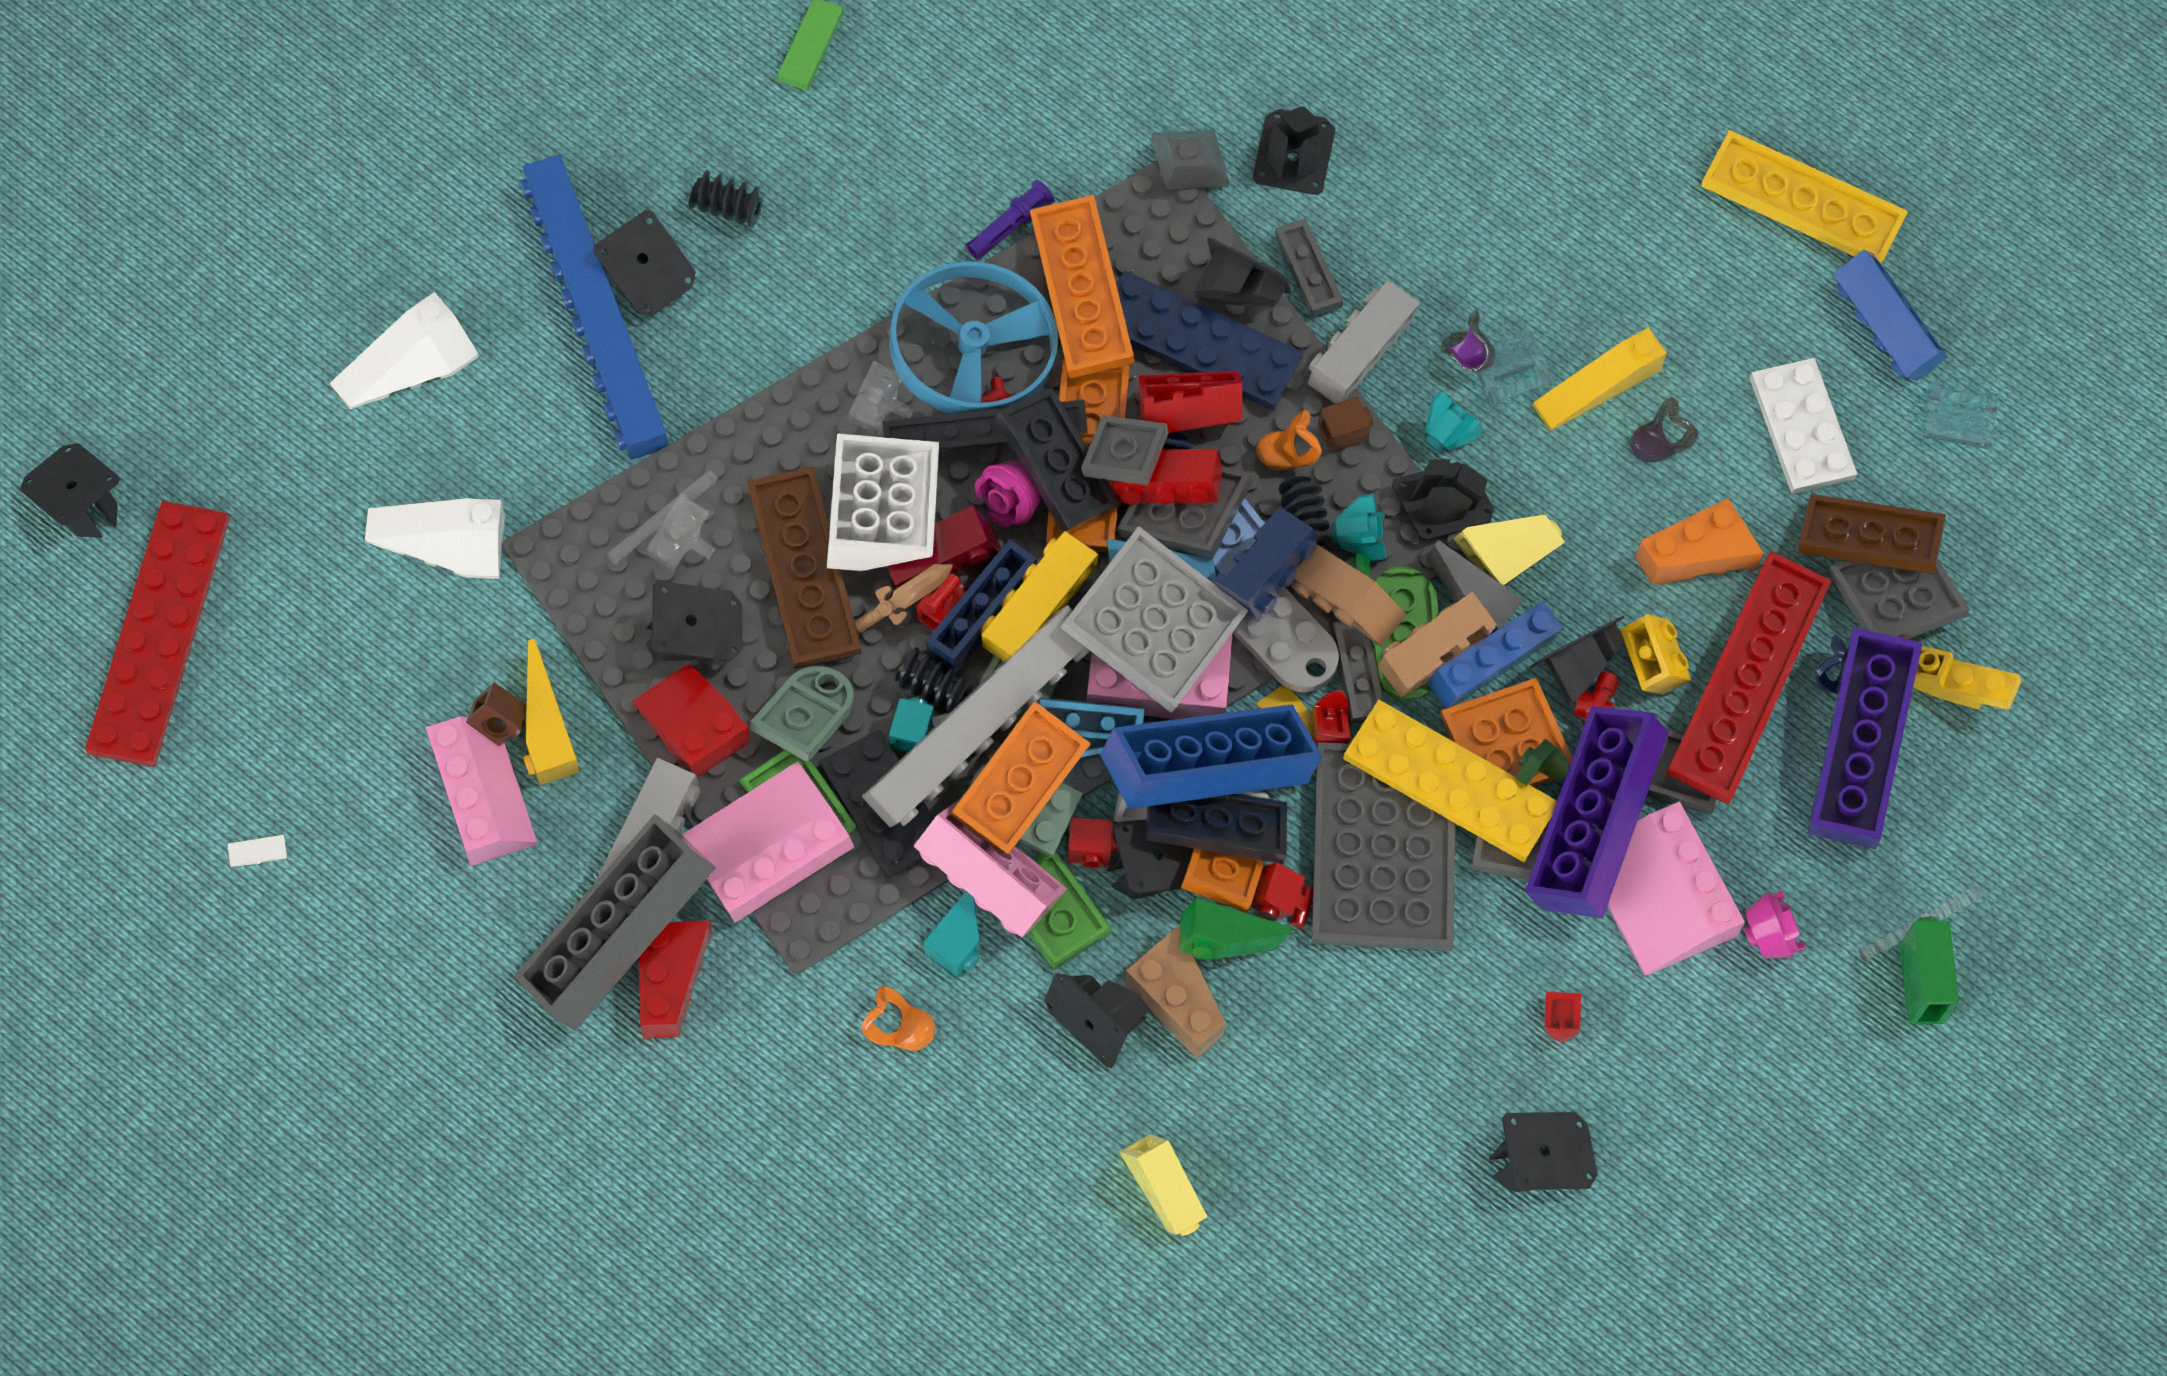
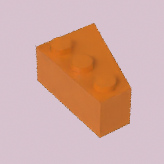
M1729 498L1641 540L1635 558L1652 585L1694 579L1698 575L1714 573L1716 576L1726 574V571L1746 569V571L1757 570L1763 556V551Z

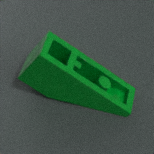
M1195 898L1180 916L1179 951L1192 954L1199 959L1215 960L1276 950L1291 934L1292 927Z

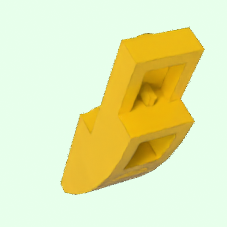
M1922 646L1913 688L1940 699L1980 710L1982 704L2010 710L2022 681L2019 674L1954 660L1952 652Z

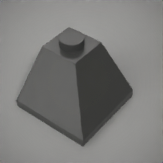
M1214 130L1152 134L1151 138L1166 190L1228 187L1229 179Z

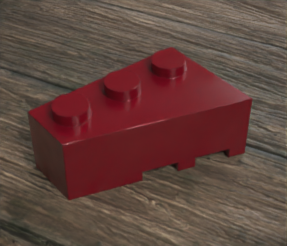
M972 505L934 524L932 557L888 565V569L895 586L898 588L934 564L953 565L949 575L952 573L960 577L986 568L1002 547L993 526Z

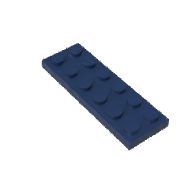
M1123 271L1116 286L1131 346L1190 373L1239 371L1242 380V397L1272 411L1276 409L1303 359V351L1132 273Z

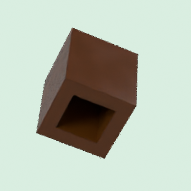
M1355 397L1320 409L1318 425L1330 452L1368 440L1370 427L1373 426V419L1368 407H1363L1359 398Z

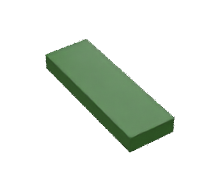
M812 0L777 74L779 82L806 91L809 90L844 14V7L824 0Z

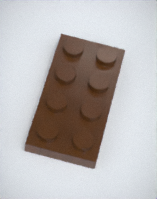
M1810 494L1799 540L1798 553L1935 574L1946 514Z

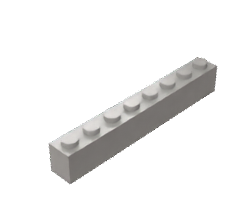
M1068 605L1051 617L862 795L864 800L889 827L899 822L904 826L919 813L915 807L924 798L928 802L934 799L944 789L940 783L947 776L950 775L953 779L957 777L969 765L965 761L966 758L974 751L979 755L993 743L990 736L998 728L1002 732L1009 728L1018 719L1014 713L1021 706L1024 705L1028 709L1034 701L1036 702L1043 695L1039 691L1040 688L1047 682L1051 685L1055 684L1067 673L1064 666L1071 659L1078 662L1090 651L1060 628L1072 613Z

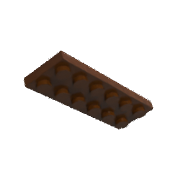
M814 466L747 481L794 669L862 654L841 569L827 568L830 527Z

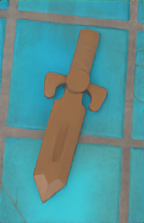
M932 565L894 590L892 598L887 601L886 596L892 591V588L885 586L876 590L875 594L880 603L877 607L854 621L858 631L862 633L886 616L890 617L894 625L901 624L907 617V612L895 614V610L899 607L906 609L938 588L949 576L953 565Z

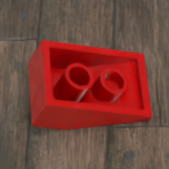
M690 663L632 701L682 768L695 774L697 778L750 743L748 726L731 704Z

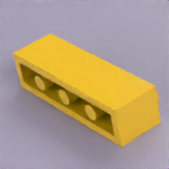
M1066 531L1063 532L1058 540L1053 538L1047 544L1043 551V559L1038 565L1032 564L1027 569L1022 579L1024 581L1017 591L1013 589L1008 593L1002 603L1003 609L996 617L991 616L982 627V647L996 655L1003 662L1018 650L1051 617L1067 606L1098 567V553Z

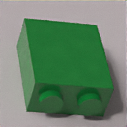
M1922 917L1913 922L1899 944L1908 1024H1944L1959 1003L1950 921H1938L1936 917Z

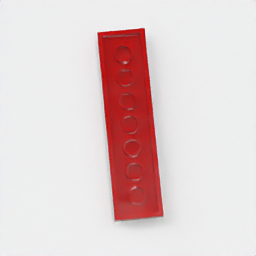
M161 501L85 747L87 754L147 766H156L230 521L228 513Z
M1771 550L1769 551L1665 774L1727 805L1730 803L1832 580Z

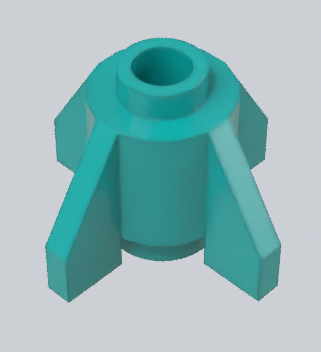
M1440 390L1431 400L1426 426L1423 431L1427 435L1424 441L1440 453L1443 449L1450 452L1476 441L1484 430L1478 425L1480 421L1455 404L1454 401Z
M1374 494L1360 495L1337 515L1335 523H1331V534L1334 543H1339L1341 549L1354 554L1369 556L1372 561L1387 558L1384 541L1376 542L1383 539L1382 523L1385 519L1384 511L1376 512Z

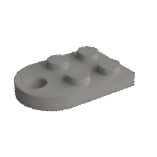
M1283 587L1277 594V602L1269 614H1263L1259 621L1249 615L1246 616L1232 633L1284 687L1297 692L1316 691L1327 685L1335 675L1339 660L1338 648L1331 635ZM1317 663L1324 668L1325 673L1322 676L1314 677L1307 673L1306 667L1309 664Z

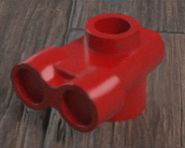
M1602 671L1597 677L1594 693L1585 690L1579 696L1574 716L1583 718L1584 722H1586L1591 706L1615 708V703H1612L1611 699L1614 698L1619 684L1617 681L1618 677L1612 673Z

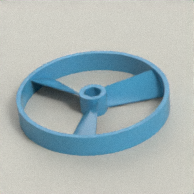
M975 261L955 262L939 266L924 273L903 292L894 309L890 328L889 348L893 365L902 382L917 398L930 407L947 414L1008 408L1038 394L1045 386L1051 375L1056 358L1058 329L1053 312L1045 298L1030 282L1020 275L994 264ZM978 278L1002 284L1020 294L1030 304L987 324L979 321H969L962 326L924 290L934 284L950 279ZM906 306L913 308L959 334L958 349L963 355L950 397L934 391L921 382L906 365L897 342L896 325ZM1049 336L1050 359L1042 374L1033 384L1009 398L981 403V356L985 354L987 347Z

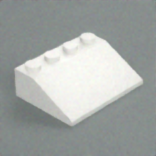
M837 434L827 568L863 571L933 556L939 442Z

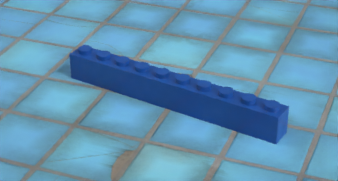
M561 155L524 165L522 167L525 179L519 180L525 199L531 198L534 206L530 207V212L535 226L542 225L545 234H541L540 238L545 253L552 252L555 261L550 264L556 281L562 280L565 289L561 290L567 309L573 308L576 317L571 318L577 337L583 336L586 345L582 346V350L587 364H594L597 373L592 374L598 393L605 392L608 401L604 402L603 405L609 422L615 420L618 430L614 431L618 447L620 451L626 449L630 460L655 453L668 445L667 434L603 265L593 252L595 244Z

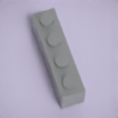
M1387 281L1380 290L1374 288L1364 302L1366 305L1362 311L1356 309L1346 323V330L1343 333L1337 331L1327 345L1328 351L1324 355L1318 353L1308 368L1312 371L1308 385L1335 404L1343 402L1349 397L1414 320L1420 302L1390 281Z
M660 758L656 759L596 881L654 814L681 833L685 823V818L682 817L688 805L692 807L695 804L700 793L699 782L695 774Z

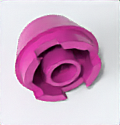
M1012 460L985 468L982 476L975 483L976 498L982 497L990 510L986 515L994 523L1004 528L1027 523L1042 499L1019 460Z
M1783 890L1770 895L1766 892L1745 910L1749 925L1744 927L1751 947L1758 945L1763 958H1792L1794 953L1806 949L1803 940L1795 941V938L1800 937L1789 904L1781 905L1780 903L1781 900L1786 899Z

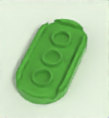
M1400 566L1388 569L1375 582L1407 615L1382 647L1373 640L1371 642L1381 689L1395 699L1413 701L1429 694L1432 691L1429 685L1425 683L1401 699L1379 669L1378 664L1384 656L1382 651L1397 640L1402 643L1410 637V632L1424 622L1428 624L1438 615V601L1436 590L1429 579L1427 581L1421 575L1422 573L1414 568Z

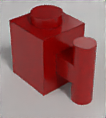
M951 573L938 588L927 594L917 605V620L932 631L938 627L967 591L960 584L961 580L956 575Z
M1278 862L1265 865L1262 868L1250 907L1258 911V916L1270 921H1277V919L1293 915L1291 925L1303 929L1312 906L1313 886H1303L1305 877Z

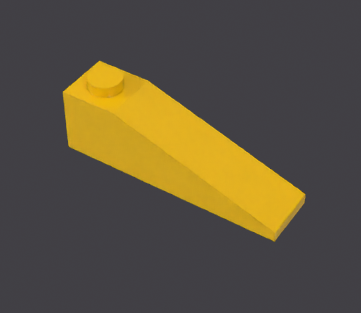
M1648 327L1617 344L1534 401L1532 406L1548 429L1552 431L1660 372L1667 352Z
M534 638L528 640L526 745L529 754L523 756L529 776L536 774L540 786L579 773V768Z

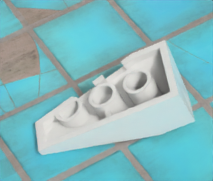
M434 292L406 311L332 380L330 386L346 405L353 409L390 396V393L407 387L411 389L420 387L422 382L437 377L441 379L450 377L477 359L479 355L455 315Z
M465 498L368 508L365 541L400 555L407 554L424 560L425 564L434 567L436 565L454 571V574L465 578L499 579L505 523L501 500Z

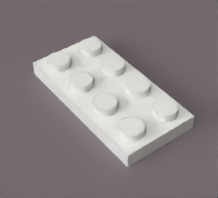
M1815 358L1752 372L1749 379L1791 494L1855 480L1857 471Z

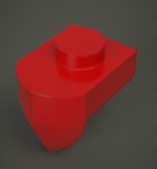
M1340 689L1321 697L1310 712L1313 741L1316 743L1348 744L1351 739L1347 713L1348 699Z
M1546 992L1545 1032L1560 1042L1574 1038L1580 1032L1581 993Z

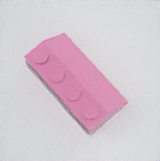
M457 717L428 726L426 730L470 866L538 845L505 743L503 742L498 746L467 724L468 717Z
M958 800L935 817L914 847L920 851L921 857L927 863L937 866L945 872L948 880L954 886L961 889L964 888L970 893L980 908L985 911H991L996 915L1006 930L1023 937L1046 915L1067 891V888L1016 845L1005 856L953 817L950 813L960 801Z

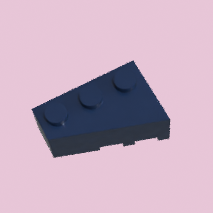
M1281 507L1256 532L1253 537L1256 541L1249 551L1245 554L1240 550L1234 557V561L1237 564L1227 576L1220 572L1214 579L1221 590L1249 610L1246 614L1259 621L1263 614L1267 615L1271 612L1277 602V594L1283 586L1288 587L1293 582L1297 574L1296 568L1303 558L1307 560L1317 547L1316 541L1318 538L1314 529Z

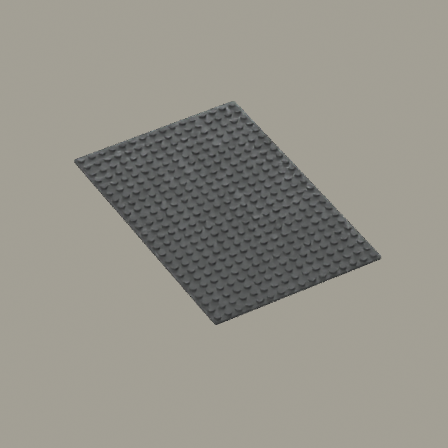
M1157 160L1095 196L1116 284L1125 270L1304 352L1302 361L1274 411L1242 397L1241 421H1236L1229 425H1213L1178 431L1188 438L1193 449H1217L1223 467L1251 473L1253 482L1245 499L1264 523L1279 507L1284 509L1281 505L1282 496L1278 490L1279 485L1283 481L1295 476H1307L1312 479L1311 483H1318L1322 486V492L1318 495L1324 497L1325 502L1321 508L1327 510V516L1322 520H1327L1330 523L1329 529L1325 531L1330 534L1331 523L1336 522V517L1360 495L1374 494L1376 512L1384 511L1385 519L1382 523L1383 539L1376 542L1384 541L1387 554L1386 559L1370 560V578L1374 581L1388 569L1400 566L1416 569L1422 573L1421 575L1427 581L1428 579L1430 581L1434 580L1438 575L1427 555L1438 540L1467 559L1454 540V537L1460 532L1428 541L1419 538L1391 485L1396 478L1421 471L1357 388L1346 400L1358 397L1362 406L1368 407L1373 419V426L1370 427L1368 440L1330 452L1319 428L1318 420L1320 409L1335 403L1308 385L1312 373L1308 369L1311 362L1318 353L1324 355L1327 349L1284 294H1282L1278 303L1253 305L1247 302H1243L1242 305L1219 304L1195 297L1196 293L1193 292L1212 259L1207 242L1208 237L1257 260L1202 188L1166 190ZM1035 232L984 261V263L1006 268L1030 282L1045 298L1054 315ZM978 278L953 279L929 293L962 326L969 321H979L987 324L1030 304L1014 290L1002 284ZM906 306L896 325V336L901 355L906 365L921 382L934 391L950 397L963 355L958 349L959 334L913 308ZM893 315L512 535L503 542L505 553L651 767H653L656 759L660 758L682 768L632 701L688 663L731 704L748 726L750 743L697 778L699 782L698 787H700L699 796L692 807L688 805L684 813L692 827L747 794L739 780L785 750L751 731L750 722L797 671L812 666L832 668L842 673L850 681L853 688V707L850 715L811 759V762L838 800V796L819 766V760L881 729L889 743V733L899 699H922L923 694L918 697L911 695V687L903 690L899 687V681L895 682L896 674L902 662L916 647L920 649L918 656L920 661L927 655L926 640L933 631L917 620V605L923 598L906 609L899 607L895 610V614L907 612V617L899 625H894L890 617L886 616L862 633L856 628L862 654L794 669L747 485L749 480L814 466L830 527L837 434L884 437L882 421L947 414L930 407L917 398L905 386L897 374L889 348ZM1059 332L1054 366L1047 383L1040 391L1043 392L1052 387L1058 398L1060 396L1063 359H1065ZM1049 336L987 347L985 354L981 356V397L991 392L990 380L993 377L1003 378L1005 391L1012 394V396L1033 384L1042 374L1050 359ZM1131 346L1135 363L1130 364L1125 418L1140 420L1138 375L1190 372ZM1308 410L1310 413V423L1306 429L1320 443L1322 452L1319 459L1313 465L1285 471H1274L1267 468L1256 454L1258 442L1262 437L1271 432L1288 429L1293 419L1301 411ZM1296 433L1294 447L1297 454L1302 456L1312 446ZM1011 444L939 451L935 523L973 505L993 526L1002 548L1010 539L1035 556L1038 565L1044 557L1043 551L1046 547L1049 509L1044 500L1041 499L1034 514L1027 523L1004 528L988 518L986 514L990 512L989 508L984 503L982 497L977 499L975 495V483L982 476L985 468L1012 460H1019ZM1164 445L1162 450L1183 449V446ZM1400 483L1402 487H1406L1404 483ZM1121 503L1118 506L1115 540L1123 542L1128 540L1127 538L1120 537L1117 528L1130 504ZM1333 539L1328 544L1322 546L1323 549L1349 564V557L1356 556L1352 552L1341 549L1339 543H1334ZM1174 550L1175 552H1178V553L1188 554V553H1184V552H1180V551ZM1096 552L1098 553V567L1068 603L1071 610L1075 609L1106 569V552ZM888 566L863 571L841 569L854 621L878 606L880 601L875 594L876 590L890 586L892 591L887 594V601L892 598L893 591L898 588L894 584ZM984 569L958 577L961 580L960 584L968 590ZM657 581L732 591L742 603V651L731 662L696 657L694 660L666 661L661 659L645 645L652 637V629H645L652 621V586ZM1293 582L1288 587H1285L1333 638L1331 626L1333 622H1340L1334 615V612L1331 610L1328 613L1312 601L1313 597L1310 595L1307 599L1302 597L1291 587ZM663 587L662 591L666 593L667 589ZM731 600V604L736 605V601ZM689 616L686 619V623L694 626L696 619L693 616ZM1233 633L1226 708L1275 679ZM981 643L956 673L953 680L957 681L962 675L967 676L965 687L968 688L973 685V692L978 687L994 655L983 648ZM731 648V651L736 653V649ZM1091 651L1078 662L1071 659L1066 669L1067 673L1062 677L1052 699L1087 702ZM931 660L930 666L933 667L936 663ZM942 668L941 673L945 674L947 671ZM832 683L820 685L824 690H834L837 688ZM935 700L929 705L934 707ZM934 707V717L946 714V708L939 711ZM1144 716L1143 724L1176 719ZM893 750L899 760L907 754L906 752ZM1101 754L1081 757L1062 782L1082 792L1083 794L1080 799L1112 780L1100 756ZM945 778L940 783L944 789L930 802L925 798L923 799L933 818L935 819L939 813L960 800L969 789L970 784L962 782L948 785L947 778ZM857 828L848 833L854 846L853 849L756 909L751 914L790 971L794 974H800L949 881L947 874L939 867L930 865L924 860L887 880Z

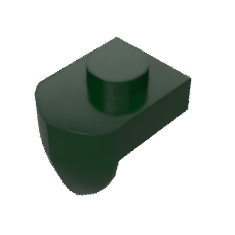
M1544 739L1536 749L1530 746L1518 761L1522 769L1515 779L1527 786L1539 772L1555 778H1566L1570 766L1564 754L1554 744Z

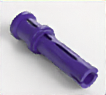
M1039 180L1033 181L1031 188L1021 197H1014L1011 200L1009 209L989 224L975 238L965 244L968 252L976 260H980L1022 223H1031V209L1052 205L1055 202L1054 196L1048 187Z

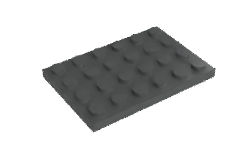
M1318 742L1317 748L1322 758L1316 768L1311 943L1452 951L1454 938L1455 823L1345 761L1343 756L1350 744Z

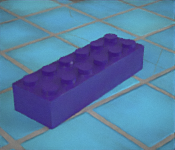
M1853 628L1849 639L1847 656L1844 662L1807 834L1876 850L1883 831L1922 642Z
M1591 706L1525 889L1529 897L1542 910L1603 919L1669 733L1653 713Z

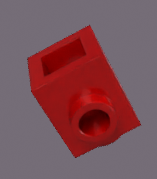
M1071 817L1068 862L1082 863V866L1087 868H1100L1103 865H1110V855L1118 854V845L1112 832L1113 820Z

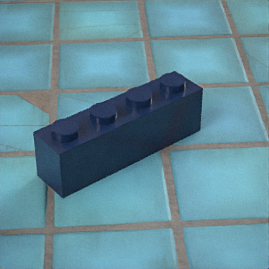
M1009 539L926 640L927 654L932 656L931 660L936 664L939 661L943 662L942 668L946 671L950 668L955 669V676L982 643L981 630L985 622L991 616L996 617L1003 609L1002 603L1011 590L1017 591L1024 582L1022 579L1027 569L1032 564L1037 565V558Z

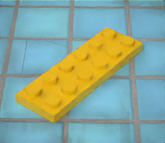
M1731 130L1728 131L1701 184V187L1854 257L1864 249L1876 255L1881 264L1908 213L1903 208Z
M1381 700L1377 701L1343 756L1345 761L1524 863L1549 824L1557 800L1529 784L1525 786L1515 779V776Z

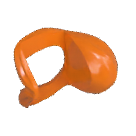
M1308 410L1301 411L1293 419L1288 429L1271 432L1262 437L1258 442L1256 454L1267 468L1274 471H1285L1313 465L1319 459L1322 452L1320 443L1306 429L1310 423V413ZM1296 433L1312 446L1302 456L1297 454L1294 447Z
M886 986L879 987L875 996L877 1006L865 1017L862 1024L863 1034L876 1044L894 1046L908 1051H918L928 1046L935 1037V1023L932 1016L920 1008L910 1006L897 991ZM887 1001L895 1004L902 1013L900 1027L891 1034L882 1032L872 1023L884 1012Z

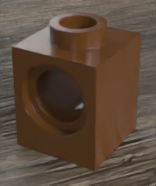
M494 682L474 699L466 723L500 746L509 737H517L524 728L525 721L523 717L527 705Z

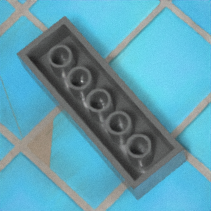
M654 814L514 977L552 1017L576 1031L716 867L678 830Z

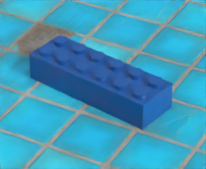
M1293 704L1115 727L1112 729L1100 755L1128 809L1308 784L1322 758L1319 749Z

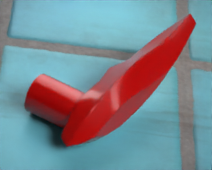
M993 377L990 380L991 392L981 397V403L999 401L1012 396V394L1005 391L1003 378Z

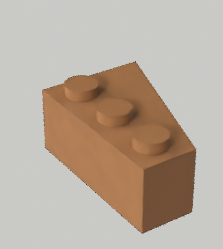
M1317 545L1313 554L1307 560L1303 558L1296 568L1297 574L1291 587L1305 599L1309 595L1312 596V601L1328 613L1331 610L1344 624L1349 627L1352 625L1381 647L1407 615L1373 579Z
M1472 591L1454 605L1446 607L1428 624L1424 622L1410 632V637L1402 643L1397 640L1382 651L1384 656L1378 667L1401 699L1427 683L1438 668L1488 637L1497 624Z
M1177 926L1126 970L1125 985L1142 998L1150 1008V1011L1198 1059L1223 1037L1226 1023L1193 955L1179 951L1180 928Z

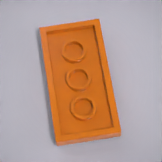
M1034 701L950 814L1007 856L1091 743Z

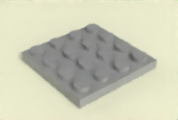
M1138 526L1060 628L1172 713L1249 610Z

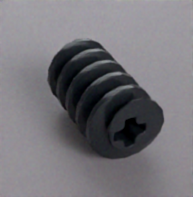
M706 170L701 178L699 177L694 183L689 198V208L693 209L698 204L699 211L703 213L710 209L711 215L717 217L722 213L723 218L728 221L735 216L736 223L742 225L747 220L748 226L753 228L758 221L762 208V197H759L760 187L755 186L751 193H747V182H743L739 189H735L734 178H730L726 185H722V174H718L714 181H710V171Z
M1295 476L1283 481L1279 485L1278 490L1282 496L1281 505L1284 507V510L1314 529L1318 538L1316 542L1320 547L1332 541V534L1325 532L1329 529L1330 523L1327 520H1322L1327 516V510L1321 508L1325 499L1318 495L1322 492V486L1318 483H1311L1312 479L1307 476Z
M916 647L902 662L896 674L895 682L899 681V687L903 690L911 687V695L915 697L923 694L922 699L928 704L935 700V709L941 711L946 708V714L952 712L971 694L973 685L968 688L965 687L967 678L965 675L954 681L955 669L950 668L945 674L941 673L943 662L941 661L931 667L930 661L932 656L930 654H927L920 661L918 659L920 649Z

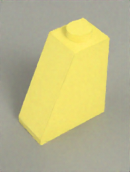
M1546 515L1471 526L1454 537V540L1468 560L1503 586L1565 543L1559 526L1553 520H1549Z
M1149 1134L1119 1151L1168 1232L1175 1235L1180 1233L1181 1236H1184L1200 1227L1199 1222L1207 1218V1215L1169 1140Z

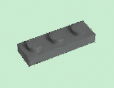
M1303 219L1275 228V237L1311 316L1341 308L1343 306L1342 296L1307 220Z
M1342 621L1333 622L1331 631L1338 648V665L1344 694L1348 699L1350 723L1364 722L1377 701L1381 700L1384 702L1372 642L1370 638L1352 625L1349 627Z

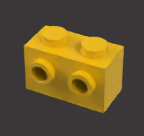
M1646 614L1620 629L1642 691L1665 695L1691 681L1687 670L1689 667L1687 658L1680 651L1676 640V628L1669 619Z

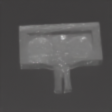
M873 361L846 420L877 434L883 419L890 412L906 419L910 418L915 407L897 400L898 387L902 381L897 371Z
M680 494L644 553L673 571L681 558L691 549L709 560L716 547L699 538L701 526L710 512Z

